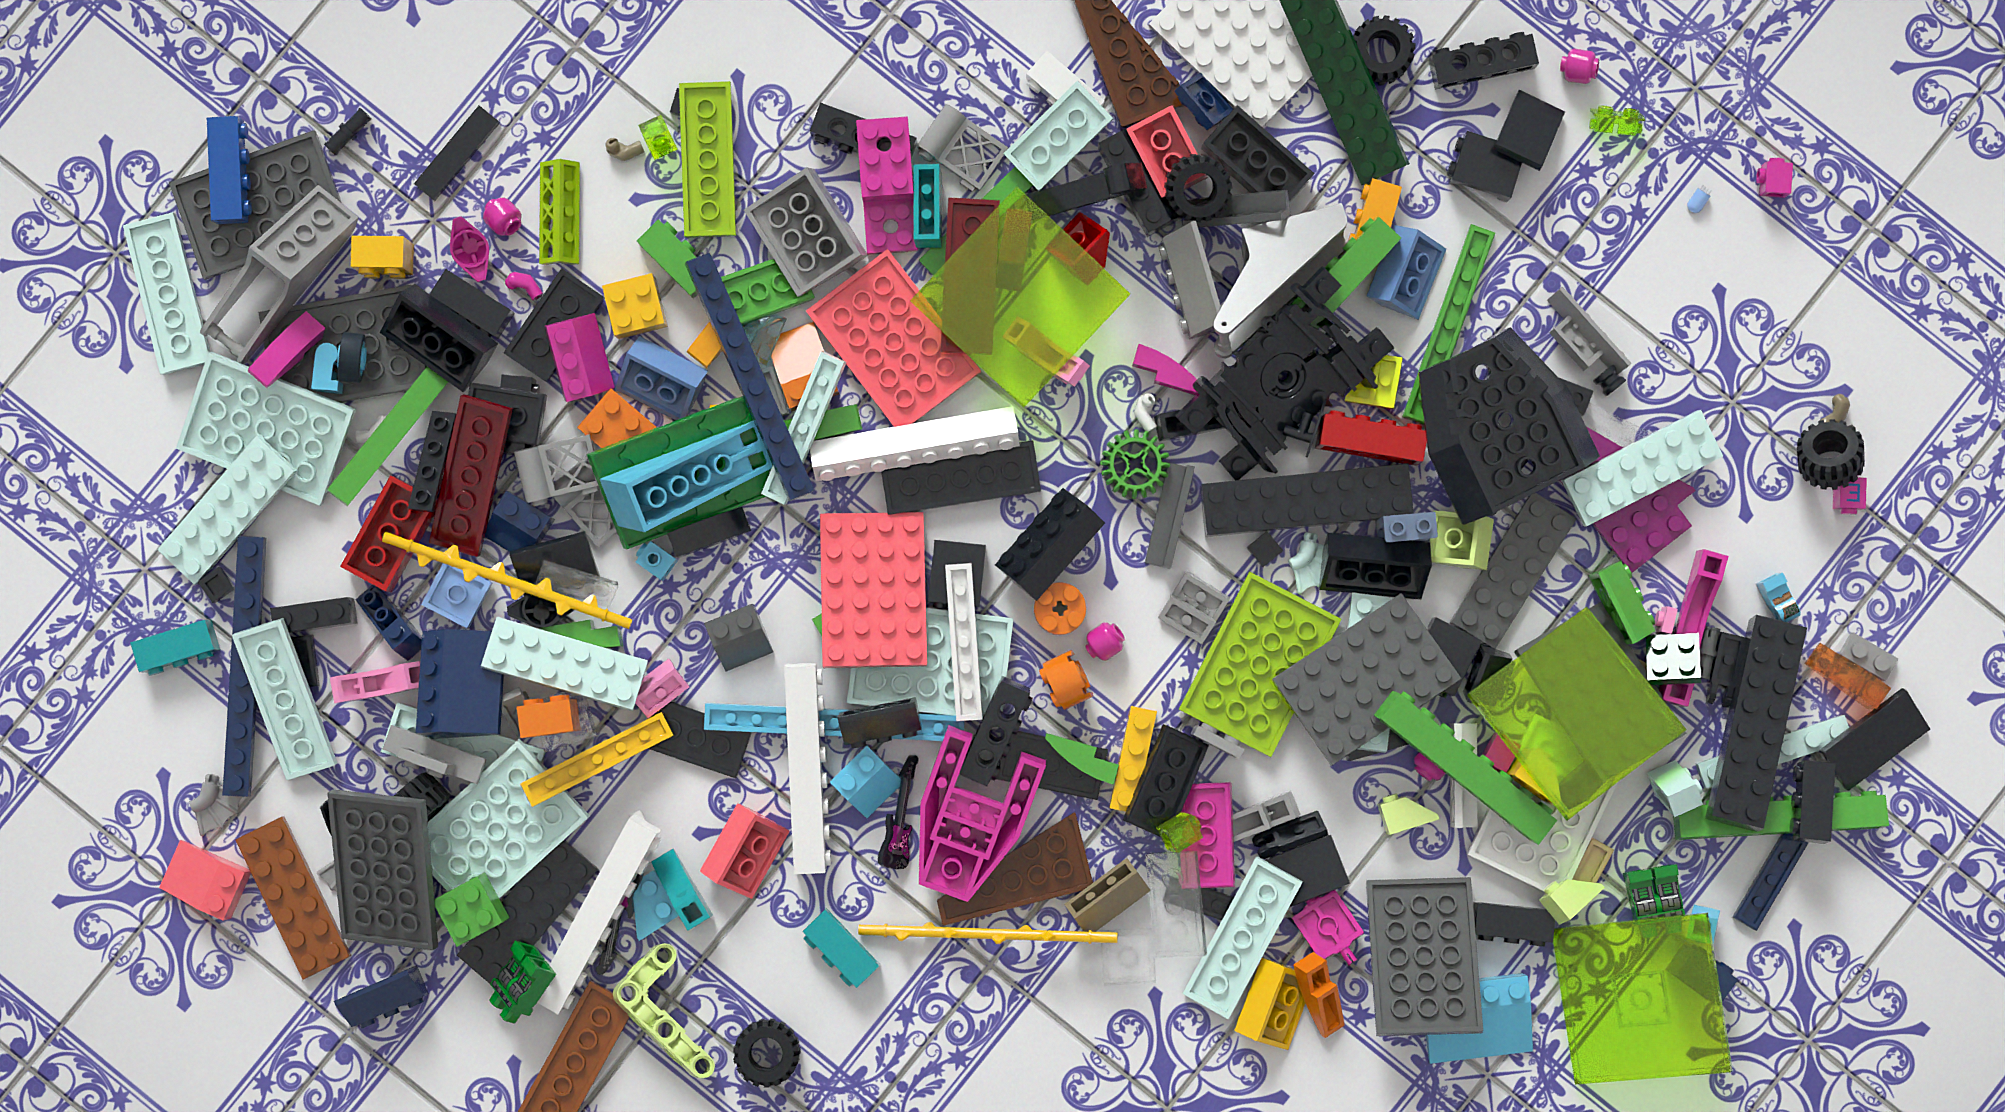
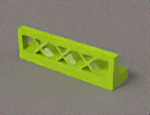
M565 159L540 162L539 264H579L580 162ZM553 167V177L550 180L549 168ZM551 193H552V194H553V202H552V204H551V206H550V205H549V197H550V195H551ZM552 219L553 227L551 231H549V222ZM552 245L553 257L548 258L549 247Z

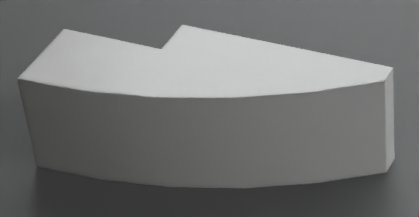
M1285 792L1233 813L1234 842L1301 815L1292 792Z

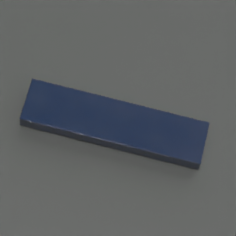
M1791 833L1781 834L1735 911L1733 918L1757 931L1809 842L1793 841V834Z

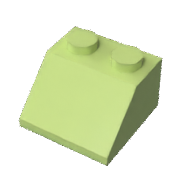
M1434 511L1436 513L1438 536L1429 541L1432 563L1487 570L1494 519L1486 516L1462 525L1456 512Z

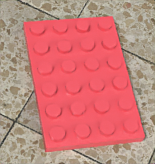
M888 249L806 310L816 326L842 360L846 362V365L894 427L914 424L981 373V370L969 354L941 352L942 319Z
M904 512L890 515L888 513L820 514L823 668L927 666L923 512Z

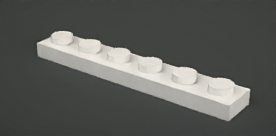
M972 563L945 565L956 721L981 720L982 705Z

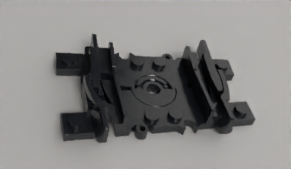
M1323 266L1303 286L1299 283H1293L1289 287L1305 305L1300 308L1297 304L1290 306L1284 304L1276 312L1275 320L1269 316L1263 317L1260 323L1265 331H1258L1239 351H1232V354L1236 357L1234 365L1227 366V364L1221 362L1220 371L1210 381L1204 376L1199 377L1193 383V388L1199 395H1195L1175 415L1194 435L1213 417L1232 435L1238 445L1222 457L1219 462L1235 481L1241 479L1257 464L1263 470L1276 474L1278 470L1264 454L1268 451L1265 447L1267 446L1273 455L1282 448L1284 450L1288 448L1284 444L1287 437L1283 435L1285 425L1298 429L1303 412L1313 414L1314 417L1321 411L1324 399H1327L1325 407H1332L1333 404L1330 403L1329 397L1334 392L1344 397L1345 390L1348 387L1355 392L1357 390L1356 386L1359 383L1367 388H1378V385L1374 382L1376 376L1371 368L1394 349V346L1378 327L1373 329L1358 343L1351 335L1347 337L1343 333L1348 334L1351 330L1324 305L1342 285ZM1317 316L1325 317L1324 320L1316 324L1326 332L1325 334L1309 325ZM1335 342L1336 346L1327 350ZM1315 347H1317L1324 353L1323 355L1313 353L1311 356L1304 360V358ZM1281 372H1287L1285 380L1279 379ZM1233 403H1234V405H1235L1237 411L1239 412V414L1242 416V419H1241V418L1239 417V415L1237 414V412H1236V410H1235V408H1234V406H1233Z

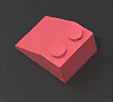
M180 840L159 888L194 908L224 921L232 918L251 872L241 865L184 840Z

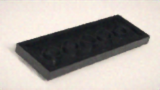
M1033 440L1019 442L1020 446L1008 450L1001 449L984 454L961 456L957 459L949 458L937 460L933 463H920L904 468L897 467L881 471L888 515L1041 492Z
M563 840L534 866L502 901V905L509 918L469 940L457 956L490 984L493 978L498 979L499 971L511 959L513 953L510 948L515 940L534 946L599 869L566 840Z

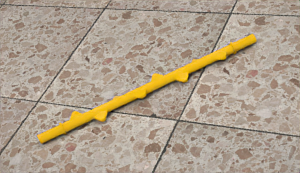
M388 532L384 533L382 542L402 548L408 553H416L419 566L425 567L429 562L435 560L463 570L465 582L469 583L477 576L509 586L511 597L514 600L520 598L524 593H528L554 602L557 614L561 616L568 610L573 609L602 619V622L607 621L627 629L631 627L633 619L610 612L607 608L606 610L599 608L595 595L589 596L582 602L552 591L549 578H545L538 585H534L506 575L504 563L502 562L489 569L461 559L458 546L452 545L445 552H441L413 542L414 540L412 539L407 540Z
M927 922L923 926H891L884 924L859 925L858 927L859 935L884 936L885 938L887 936H895L899 941H904L908 937L992 939L995 944H1001L1005 940L1088 942L1089 944H1092V942L1118 943V933L1032 930L1029 925H1024L1019 929L935 927L932 922Z

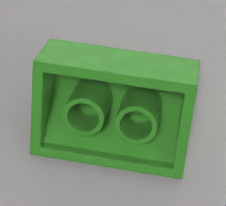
M1618 561L1588 575L1601 603L1624 636L1626 645L1634 644L1655 632L1653 627L1655 620L1649 610L1645 611L1641 603L1644 601L1643 595L1638 587L1634 588L1630 580L1632 573L1626 564L1623 565L1621 561Z

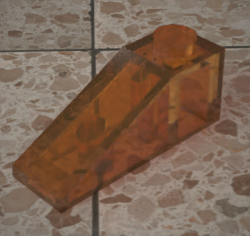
M1822 643L1816 646L1804 663L1866 709H1877L1891 690V687L1873 674Z

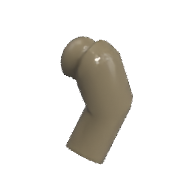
M610 138L605 143L608 154L621 161H627L645 152L640 141L626 146L618 142L616 138Z
M1843 394L1835 395L1832 398L1833 412L1819 421L1829 422V419H1835L1837 423L1841 420L1844 421L1850 408L1849 399Z

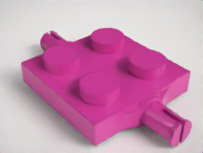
M1336 890L1323 897L1305 901L1307 903L1305 908L1293 916L1292 920L1314 953L1325 960L1332 955L1340 953L1348 966L1352 964V961L1353 963L1356 962L1358 959L1349 947L1354 940L1364 935V931Z

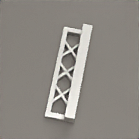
M1449 723V727L1455 731L1453 737L1458 741L1466 740L1475 748L1472 752L1477 755V723ZM1450 777V827H1478L1477 798Z

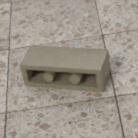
M1126 858L1064 905L1084 932H1089V930L1096 932L1151 890L1128 858Z

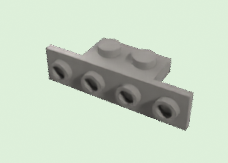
M1563 287L1547 299L1563 318L1549 333L1583 371L1598 358L1608 368L1614 365L1617 374L1632 364Z
M394 725L390 726L382 750L396 754L397 758L405 760L404 765L419 769L422 766L428 769L427 773L439 778H442L443 775H453L478 784L487 760Z

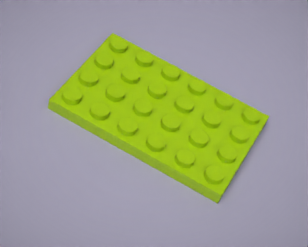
M1249 571L1178 710L1272 757L1294 713L1272 679L1330 641L1341 618Z

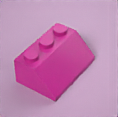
M595 313L544 326L564 401L570 402L615 388Z

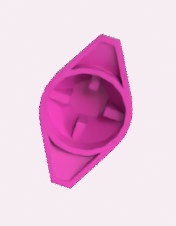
M462 216L456 217L452 221L451 255L454 261L477 282L486 280L489 260L488 242L485 236Z

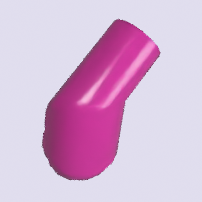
M512 272L505 280L507 288L511 290L517 287L524 288L532 301L543 295L531 275Z

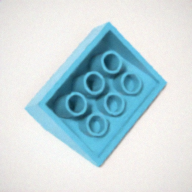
M1518 973L1479 978L1483 1033L1426 1035L1429 1063L1532 1052V1015L1528 976Z

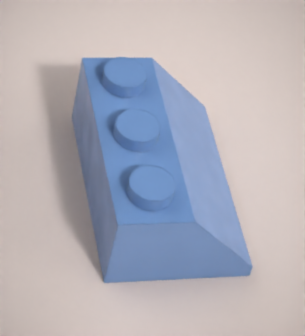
M1395 225L1393 230L1401 239L1380 261L1367 297L1381 306L1419 320L1446 248L1418 229Z
M639 336L626 353L615 390L674 420H679L689 415L702 390L708 370Z

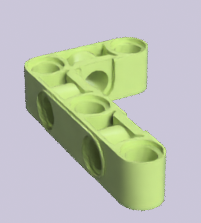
M670 944L655 945L616 985L613 990V999L659 1047L691 1076L707 1078L714 1072L715 1064L713 1059L701 1048L702 1046L696 1045L685 1034L686 1031L665 1010L659 1009L648 998L647 993L649 991L647 989L656 979L664 976V973L675 962L677 956L676 950ZM661 948L668 952V959L664 963L657 959V952ZM625 986L632 990V997L629 1001H624L621 998V990ZM662 1023H666L669 1026V1034L664 1038L658 1033V1027ZM699 1059H703L706 1062V1070L701 1074L695 1069V1064Z

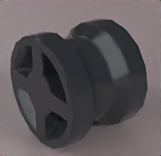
M1611 365L1593 380L1596 385L1602 387V393L1605 396H1608L1626 381L1623 376H1619L1616 373L1614 365Z

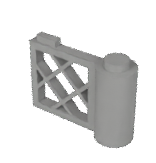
M948 104L943 106L917 144L918 154L928 162H931L932 159L938 161L962 178L960 184L972 192L975 188L977 190L982 188L1004 156L1003 153L1008 149L1007 146ZM967 127L976 132L978 143L964 145L962 134ZM981 136H982L984 139H986L987 141L982 142V141H981ZM958 139H959V141H960V146L954 147V145L956 144V142H957ZM993 144L1000 149L996 158L985 160L982 145ZM979 146L981 161L967 163L965 148ZM961 149L964 164L953 165L945 160L950 151ZM992 162L989 168L986 169V163ZM982 164L984 175L979 183L969 176L968 166ZM964 167L965 173L958 168Z
M590 434L514 452L526 503L532 502V506H538L548 503L547 498L582 490L584 495L599 491L596 478L595 481L587 483L577 478L583 465L592 470V466L586 462L588 459L587 455L582 460L570 452L575 443L586 441L587 454L594 452ZM570 445L568 450L562 448L561 446ZM557 448L565 453L558 466L548 460L546 450ZM567 456L581 463L574 476L560 468ZM550 466L555 468L553 474L551 473ZM559 471L571 478L566 488L556 490L553 479ZM573 481L579 483V485L571 486Z
M578 462L567 472L574 476L581 463ZM583 465L577 478L585 483L595 481L593 470ZM566 475L560 477L554 483L555 489L566 488L571 478ZM573 481L571 486L579 485V483ZM582 490L553 496L597 547L601 546L617 532L615 527L610 530L613 521L609 511L608 519L593 518L594 503L606 504L605 501L594 500L595 492L591 493V500L584 499L590 493L583 495ZM579 502L591 503L590 518L578 517L572 508ZM583 521H589V528ZM592 521L608 522L607 534L600 540L592 533Z

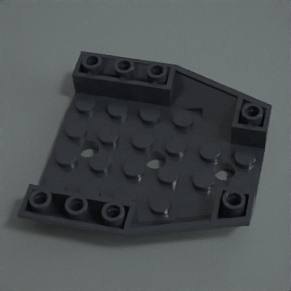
M1511 327L1448 360L1440 361L1418 372L1428 455L1462 525L1494 514L1587 467L1600 457L1568 387ZM1479 365H1484L1488 370V376L1484 380L1476 376L1475 371ZM1502 412H1506L1510 416L1511 421L1507 427H1502L1498 422V417ZM1526 459L1530 460L1533 464V470L1528 475L1521 471V463Z

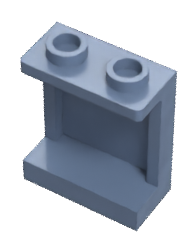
M1435 512L1383 516L1375 520L1377 537L1385 538V542L1409 540L1426 542L1438 536Z

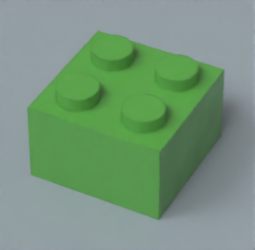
M485 872L434 899L435 908L456 947L509 918Z

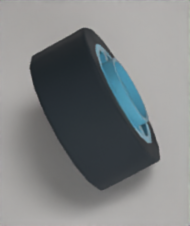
M349 332L342 334L337 356L339 381L361 382L367 356L364 334Z

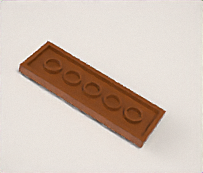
M282 816L235 839L302 979L304 980L352 956L344 939H341V932L285 817Z
M592 980L589 981L518 1112H578L630 1018L615 1002L612 991Z

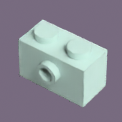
M1676 760L1647 773L1654 794L1674 817L1703 805L1700 796L1703 790L1697 779L1693 780L1689 770L1686 767L1682 768Z

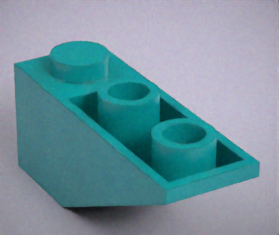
M674 848L651 861L687 931L713 916Z

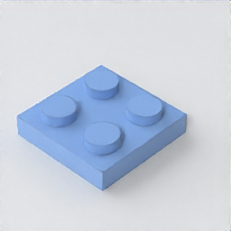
M443 563L421 605L469 629L493 583L480 576H477L469 583L465 582L463 570Z

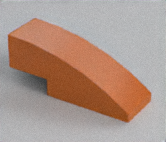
M1312 952L1293 964L1306 1006L1320 1034L1326 1038L1345 1026L1338 987L1330 981L1327 960Z

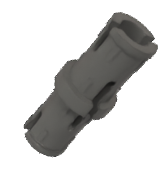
M1705 626L1700 646L1701 679L1710 680L1713 660L1717 656L1716 646L1721 630L1719 628Z

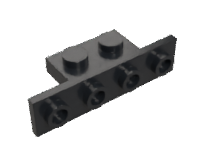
M432 411L408 505L409 510L434 512L456 413Z

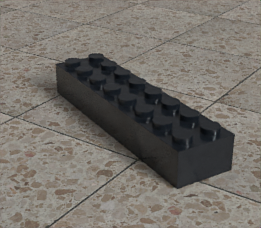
M1408 463L1200 485L1205 537L1374 521L1383 516L1414 514Z
M1755 615L1749 619L1745 635L1747 637L1746 646L1729 707L1705 819L1754 832L1764 829L1807 627L1760 615Z

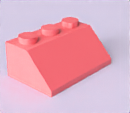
M1172 105L1126 129L1161 198L1166 197L1164 183L1167 182V173L1173 169L1171 166L1174 163H1179L1183 157L1187 158L1192 154L1198 155ZM1204 173L1192 175L1187 179L1184 190L1207 179L1208 175Z
M737 803L700 872L715 883L752 899L790 831L758 812Z

